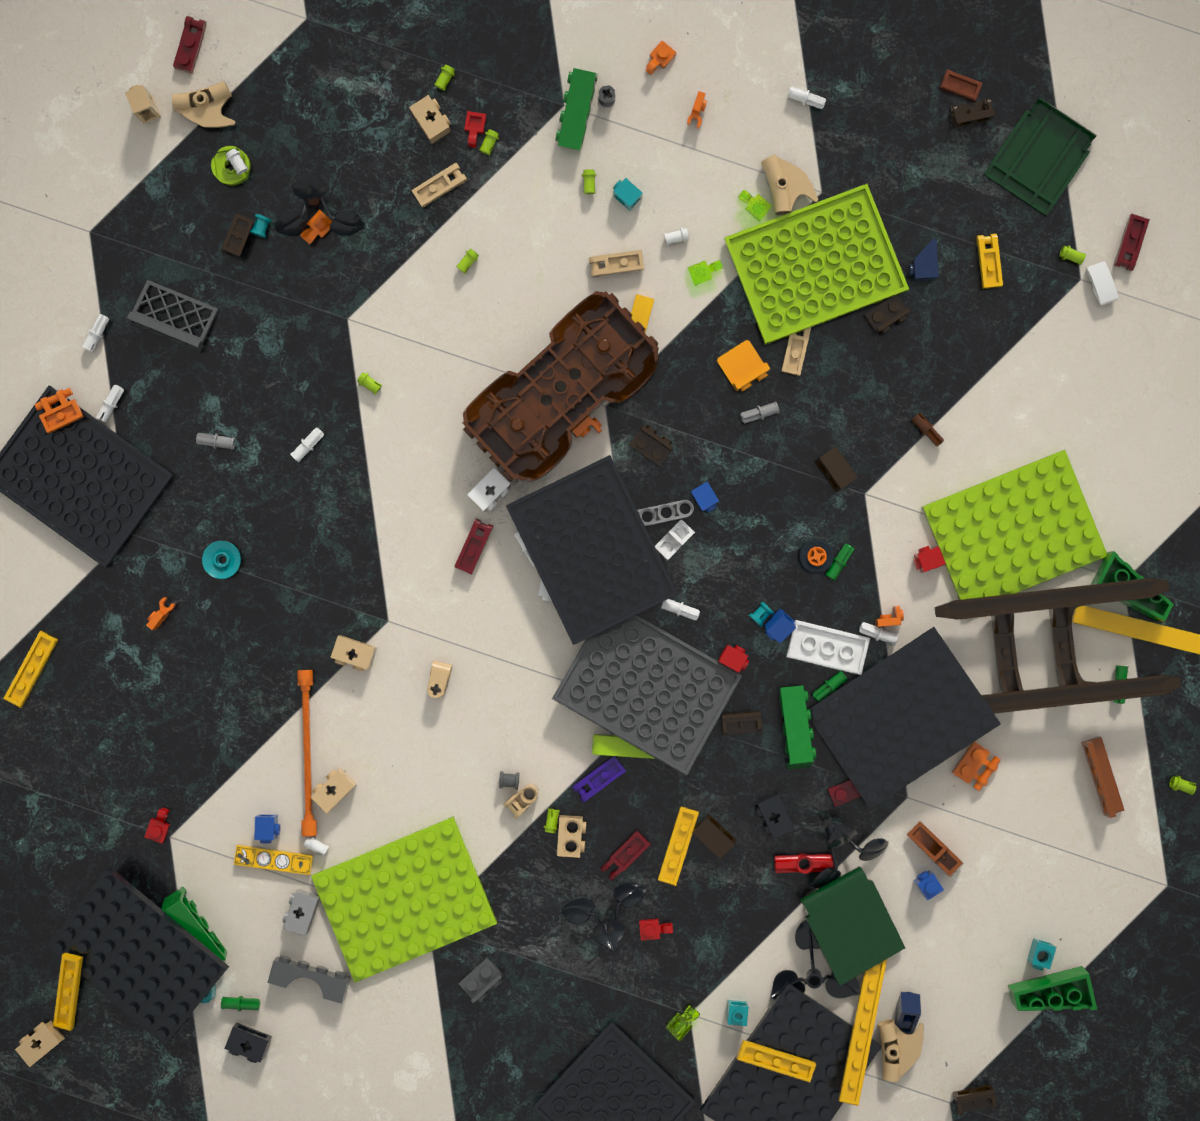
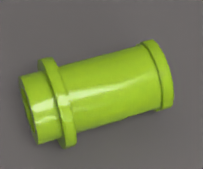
M446 64L444 67H441L442 72L434 84L443 91L446 90L451 77L455 76V69Z
M488 129V132H485L486 136L479 151L490 156L496 140H499V134Z
M593 169L583 170V174H581L584 179L583 194H595V177L597 174Z
M1068 245L1062 247L1059 256L1062 257V260L1068 259L1081 265L1086 254L1074 250Z
M471 248L469 251H465L466 255L456 265L465 274L475 260L478 261L477 258L479 257Z
M363 372L357 379L359 386H364L374 395L382 387V384L372 379L369 373L365 374Z
M1173 776L1170 779L1169 786L1172 790H1180L1190 795L1195 793L1196 783L1183 780L1180 776Z
M548 808L546 826L544 825L543 827L545 832L556 833L560 810Z

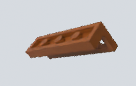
M1099 736L1083 741L1081 743L1103 813L1109 818L1116 817L1115 813L1125 810L1102 737Z

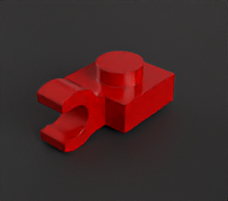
M467 111L464 131L469 133L468 147L476 148L478 134L484 135L486 114Z
M162 807L159 809L156 819H150L144 838L161 844L165 842L171 825L165 823L169 813L168 809Z
M658 918L639 920L641 941L660 939V933H673L672 923L659 924Z

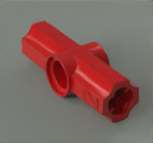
M802 853L799 855L774 856L775 873L801 872L806 874L809 872H822L827 868L834 867L832 854L806 855ZM802 859L808 860V865L805 868L799 867V862Z

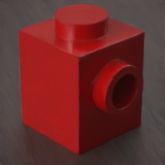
M929 546L918 549L919 553L914 555V565L921 573L946 564L939 546L931 549Z
M726 645L718 662L740 672V670H745L749 660H747L748 655L744 654L745 649L737 645L734 648Z

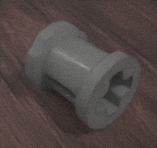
M602 86L599 90V103L603 107H611L615 103V89L612 86ZM608 94H610V98L607 97L606 99H604V95L607 96Z
M500 771L499 788L513 787L515 790H518L520 773L506 774Z

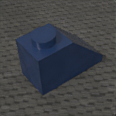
M932 239L909 265L908 271L909 276H912V281H933L938 278L937 239Z
M901 992L897 1001L895 1024L904 1033L912 1034L921 1016L920 994Z

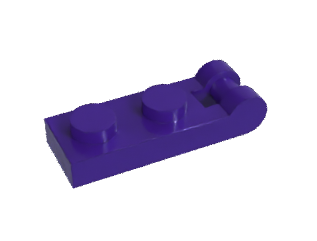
M613 756L574 784L572 789L578 792L581 796L580 800L584 803L626 772L616 756ZM586 784L591 788L588 792L583 787Z

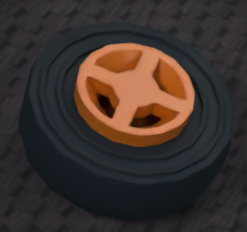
M819 539L806 542L799 552V561L802 567L808 572L815 574L828 570L834 558L830 545Z

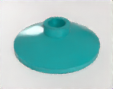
M216 541L205 549L202 556V564L210 576L217 579H226L238 571L241 564V556L239 550L232 543ZM222 556L226 558V562L224 564L220 562V558Z

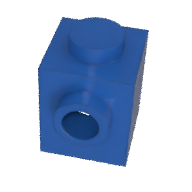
M708 482L690 492L701 512L706 510L708 513L717 508L716 503L719 500Z
M780 609L765 623V633L771 640H777L781 643L796 629L795 621Z
M258 814L255 816L254 840H260V843L263 844L272 843V840H275L277 835H280L281 826L278 824V815Z
M930 870L920 873L913 880L927 900L944 891Z

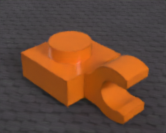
M661 41L650 53L649 57L652 60L647 64L645 71L652 75L659 65L664 69L677 52L664 41Z
M698 91L691 115L687 119L688 126L692 120H696L698 122L697 129L701 127L702 119L699 114L700 111H705L707 100H704L706 93Z
M319 210L307 223L310 228L304 230L300 236L308 244H311L317 235L322 238L330 230L332 221Z
M163 597L160 600V610L154 611L147 619L149 622L146 626L151 630H157L168 616V613L176 606V604L172 603L167 608L165 606L167 597Z

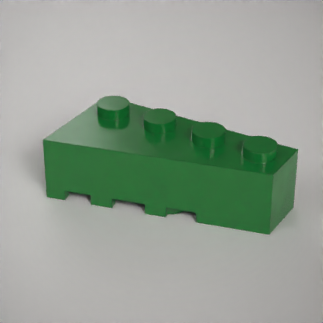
M573 68V72L569 71L567 83L570 84L569 91H565L563 99L566 107L565 111L561 110L559 122H562L561 130H557L555 141H558V146L582 150L587 128L586 121L591 110L590 101H592L595 92L594 82L598 78L597 73Z
M1115 551L1107 552V556L1103 559L1090 585L1145 578L1134 571ZM1162 593L1153 598L1119 601L1157 622L1166 621L1174 605Z
M803 685L780 688L781 715L784 718L783 733L787 737V740H785V752L790 760L787 763V770L810 768L814 762L813 759H816V750L811 745L814 735L813 729H809L808 721H811L810 709H806V702L809 701L808 692L804 691Z
M184 886L166 897L161 910L222 961L226 960V949L214 931H208L209 925L204 916H198L196 904L193 900L188 901L184 895L187 892Z
M1083 966L1008 985L1012 1004L1018 1011H1043L1044 1009H1053L1054 1011H1061V1009L1097 1010L1090 975Z

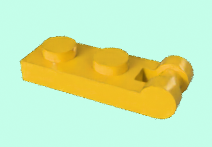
M990 234L987 237L983 235L976 236L982 289L1002 287L1003 280L997 234ZM985 244H990L991 249H985Z

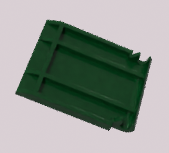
M1039 97L1032 109L1024 112L983 175L1047 216L1090 153L1087 149L1097 135Z
M860 866L799 900L805 907L804 911L807 914L804 918L839 986L905 949L874 882L868 880Z

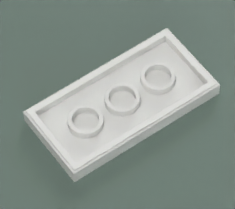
M795 620L796 629L791 634L786 657L858 675L862 674L870 638Z

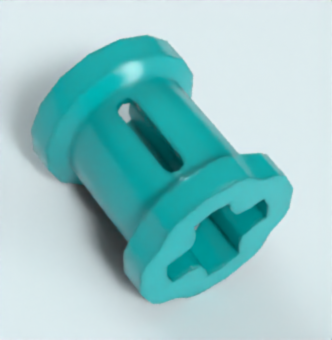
M255 214L256 220L250 233L265 238L266 229L272 220Z
M761 602L760 607L753 614L750 613L749 616L762 627L763 622L769 615H773L774 612L764 602Z

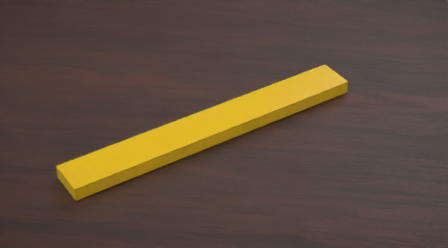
M1088 606L1077 607L1074 610L1072 623L1200 655L1199 634Z
M887 959L863 973L839 1102L859 1106Z

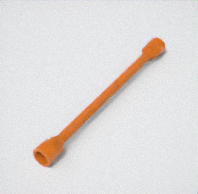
M297 670L298 686H301V691L303 692V761H305L304 800L306 811L304 820H301V836H316L317 820H314L313 811H311L312 774L310 769L311 735L309 732L310 698L308 693L310 685H313V670Z

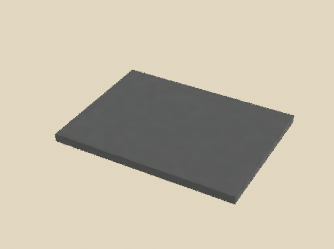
M634 615L585 640L552 700L687 776L742 675L638 615Z

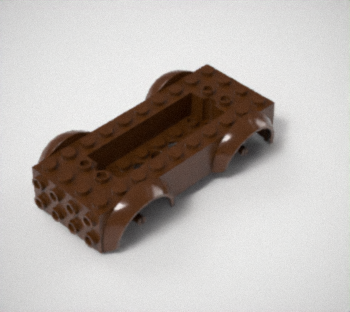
M595 291L583 299L551 329L549 333L551 343L518 373L507 371L499 376L463 411L464 421L462 423L465 426L463 430L471 439L475 437L478 440L476 444L484 453L488 451L491 454L489 459L497 467L501 465L505 469L502 473L510 482L513 479L516 482L519 480L532 482L548 474L567 455L572 445L571 432L605 401L621 403L629 399L654 374L658 365V342L652 336L648 337L645 334V328L640 322L637 321L635 323L632 320V314L626 307L622 309L619 306V300L613 293L609 295L606 291ZM574 368L581 372V376L577 380H573L569 376L570 371ZM564 382L566 390L563 392L556 391V383ZM543 395H550L552 397V403L549 406H544L541 403Z

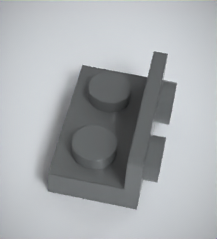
M487 956L458 984L471 997L472 1003L477 1000L480 1002L487 996L486 991L491 987L495 989L502 982L503 973Z

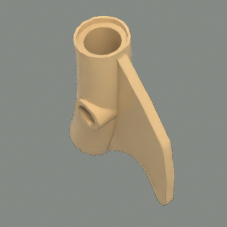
M225 81L192 92L172 94L174 112L180 113L204 128H220L236 124L234 120L222 115L224 104L232 97Z
M772 155L761 162L771 188L775 214L784 215L792 212L793 204L800 195L807 196L815 203L818 201L814 187L804 171L776 155Z
M892 1019L877 1024L882 1044V1079L898 1082L920 1057L924 1038L923 1023H920L912 1034L904 1033Z

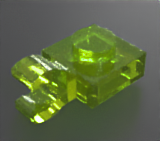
M745 189L738 196L741 201L748 204L745 210L759 222L772 207L762 196L757 194L754 198Z
M720 260L708 266L706 261H702L688 267V271L694 286L711 280V273L723 269Z
M689 1006L683 1015L677 1013L666 1028L677 1040L681 1041L693 1027L690 1022L696 1020L700 1013Z

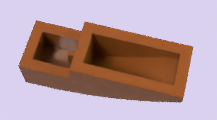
M921 821L907 834L950 878L964 864Z

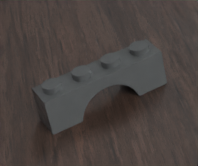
M284 955L274 959L267 983L286 988L295 979L309 978L320 986L323 999L343 1003L351 978L346 976V973L341 971L334 973L328 971V968L324 966H317V968L309 966L310 963L306 961L295 962L290 957Z

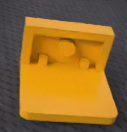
M748 340L717 359L719 366L736 392L740 389L742 392L752 386L751 382L756 379L761 381L768 376L767 372L770 370L767 362L763 363Z

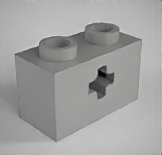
M298 889L296 893H292L289 904H291L289 912L286 911L282 922L285 923L283 929L306 936L320 900L319 895ZM299 908H302L303 914L301 916L298 915L299 911L297 910Z

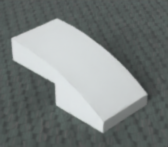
M1105 261L1086 268V273L1093 285V292L1100 306L1119 299L1113 278Z
M681 519L655 545L658 554L667 562L695 532Z

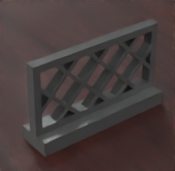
M147 280L133 311L129 312L127 319L134 326L201 353L205 338L219 310ZM150 286L158 289L160 295L149 299L147 293ZM169 295L175 296L177 302L166 306L164 297ZM162 299L164 307L154 311L151 302ZM188 302L192 303L195 309L184 313L181 305ZM149 304L152 312L147 314L138 312L141 306ZM179 306L182 314L171 318L168 310ZM207 309L212 312L209 318L201 320L200 311ZM166 311L169 319L162 322L157 320L155 314ZM197 313L199 322L189 325L186 317ZM184 318L187 326L181 329L176 328L173 322ZM201 325L203 328L201 336L193 335L191 329Z

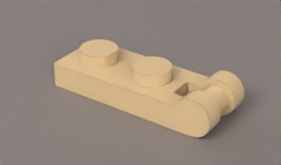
M454 163L412 190L422 208L467 181L466 176L461 174L457 163ZM451 174H453L455 177V179L452 181H450L448 177Z
M642 250L589 257V264L592 265L591 277L644 270ZM601 262H605V268L603 269L599 267Z
M811 328L802 331L804 332L803 337L796 335V333L789 336L781 372L797 376L801 375Z

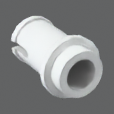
M232 149L226 153V160L230 161L238 175L248 170V167L240 157L239 151Z
M681 228L679 231L664 234L667 246L682 241L685 243L686 240H689L687 228Z
M308 836L303 846L306 847V850L310 849L323 857L329 846L314 839L315 836Z

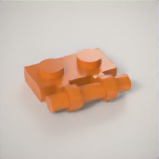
M71 388L61 389L55 395L44 397L35 404L38 411L43 408L45 409V413L39 415L47 433L50 434L84 417L75 399L67 400V397L73 395ZM60 401L61 405L52 409V404Z
M973 742L952 773L968 784L973 778L977 780L973 788L980 792L982 787L986 786L989 782L987 780L993 771L996 772L998 769L997 765L1001 759L994 756L990 762L986 758L991 752L978 743ZM984 764L987 768L980 776L977 774V771Z

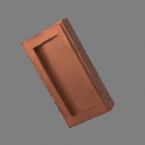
M947 69L939 89L975 102L983 83Z

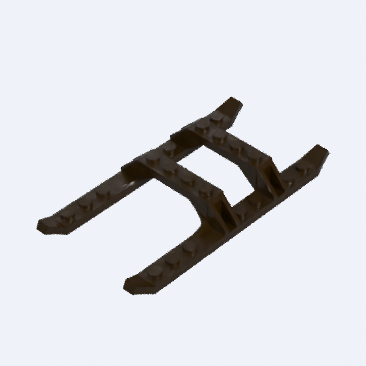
M1145 578L953 600L934 607L935 616L940 618L959 620L991 616L1001 693L984 694L982 697L994 714L1165 695L1181 687L1180 677L1166 675L1100 682L1084 681L1076 664L1072 616L1077 607L1153 598L1169 591V582L1167 580ZM1049 609L1059 686L1023 690L1015 647L1014 613Z

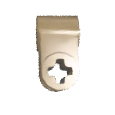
M433 661L427 687L430 697L440 698L445 694L451 675L452 664ZM438 684L441 692L434 695L432 687Z
M527 784L511 796L503 806L507 807L514 814V818L517 819L536 801L539 789L534 784ZM525 790H533L535 796L533 798L526 797Z

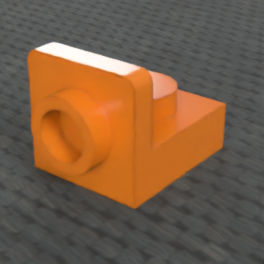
M588 416L572 433L576 438L579 436L583 438L591 431L589 427L592 426L599 434L602 432L600 428L602 424L595 417L592 419Z
M893 606L894 618L891 617V614L880 615V619H875V626L901 625V621H904L903 609H900V606Z

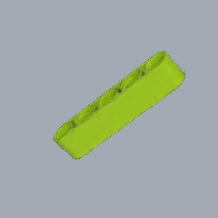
M593 734L592 754L655 759L615 735Z

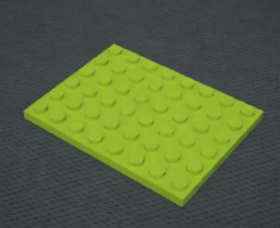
M868 184L724 237L725 244L765 345L909 290Z
M1065 450L922 506L937 546L941 550L946 563L945 566L959 600L1014 594L1107 556L1106 549Z
M454 816L311 875L355 983L497 924Z

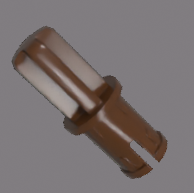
M921 412L911 419L922 432V435L925 434L935 446L938 447L944 442V439L933 428L934 424L931 425Z

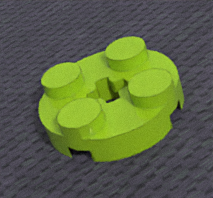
M226 146L217 151L218 153L211 161V169L214 176L222 184L235 186L249 178L251 163L248 156L242 150L235 146ZM232 149L240 152V157L248 167V170L241 175H238L235 169L232 171L228 168L226 169L230 162L226 160V153Z

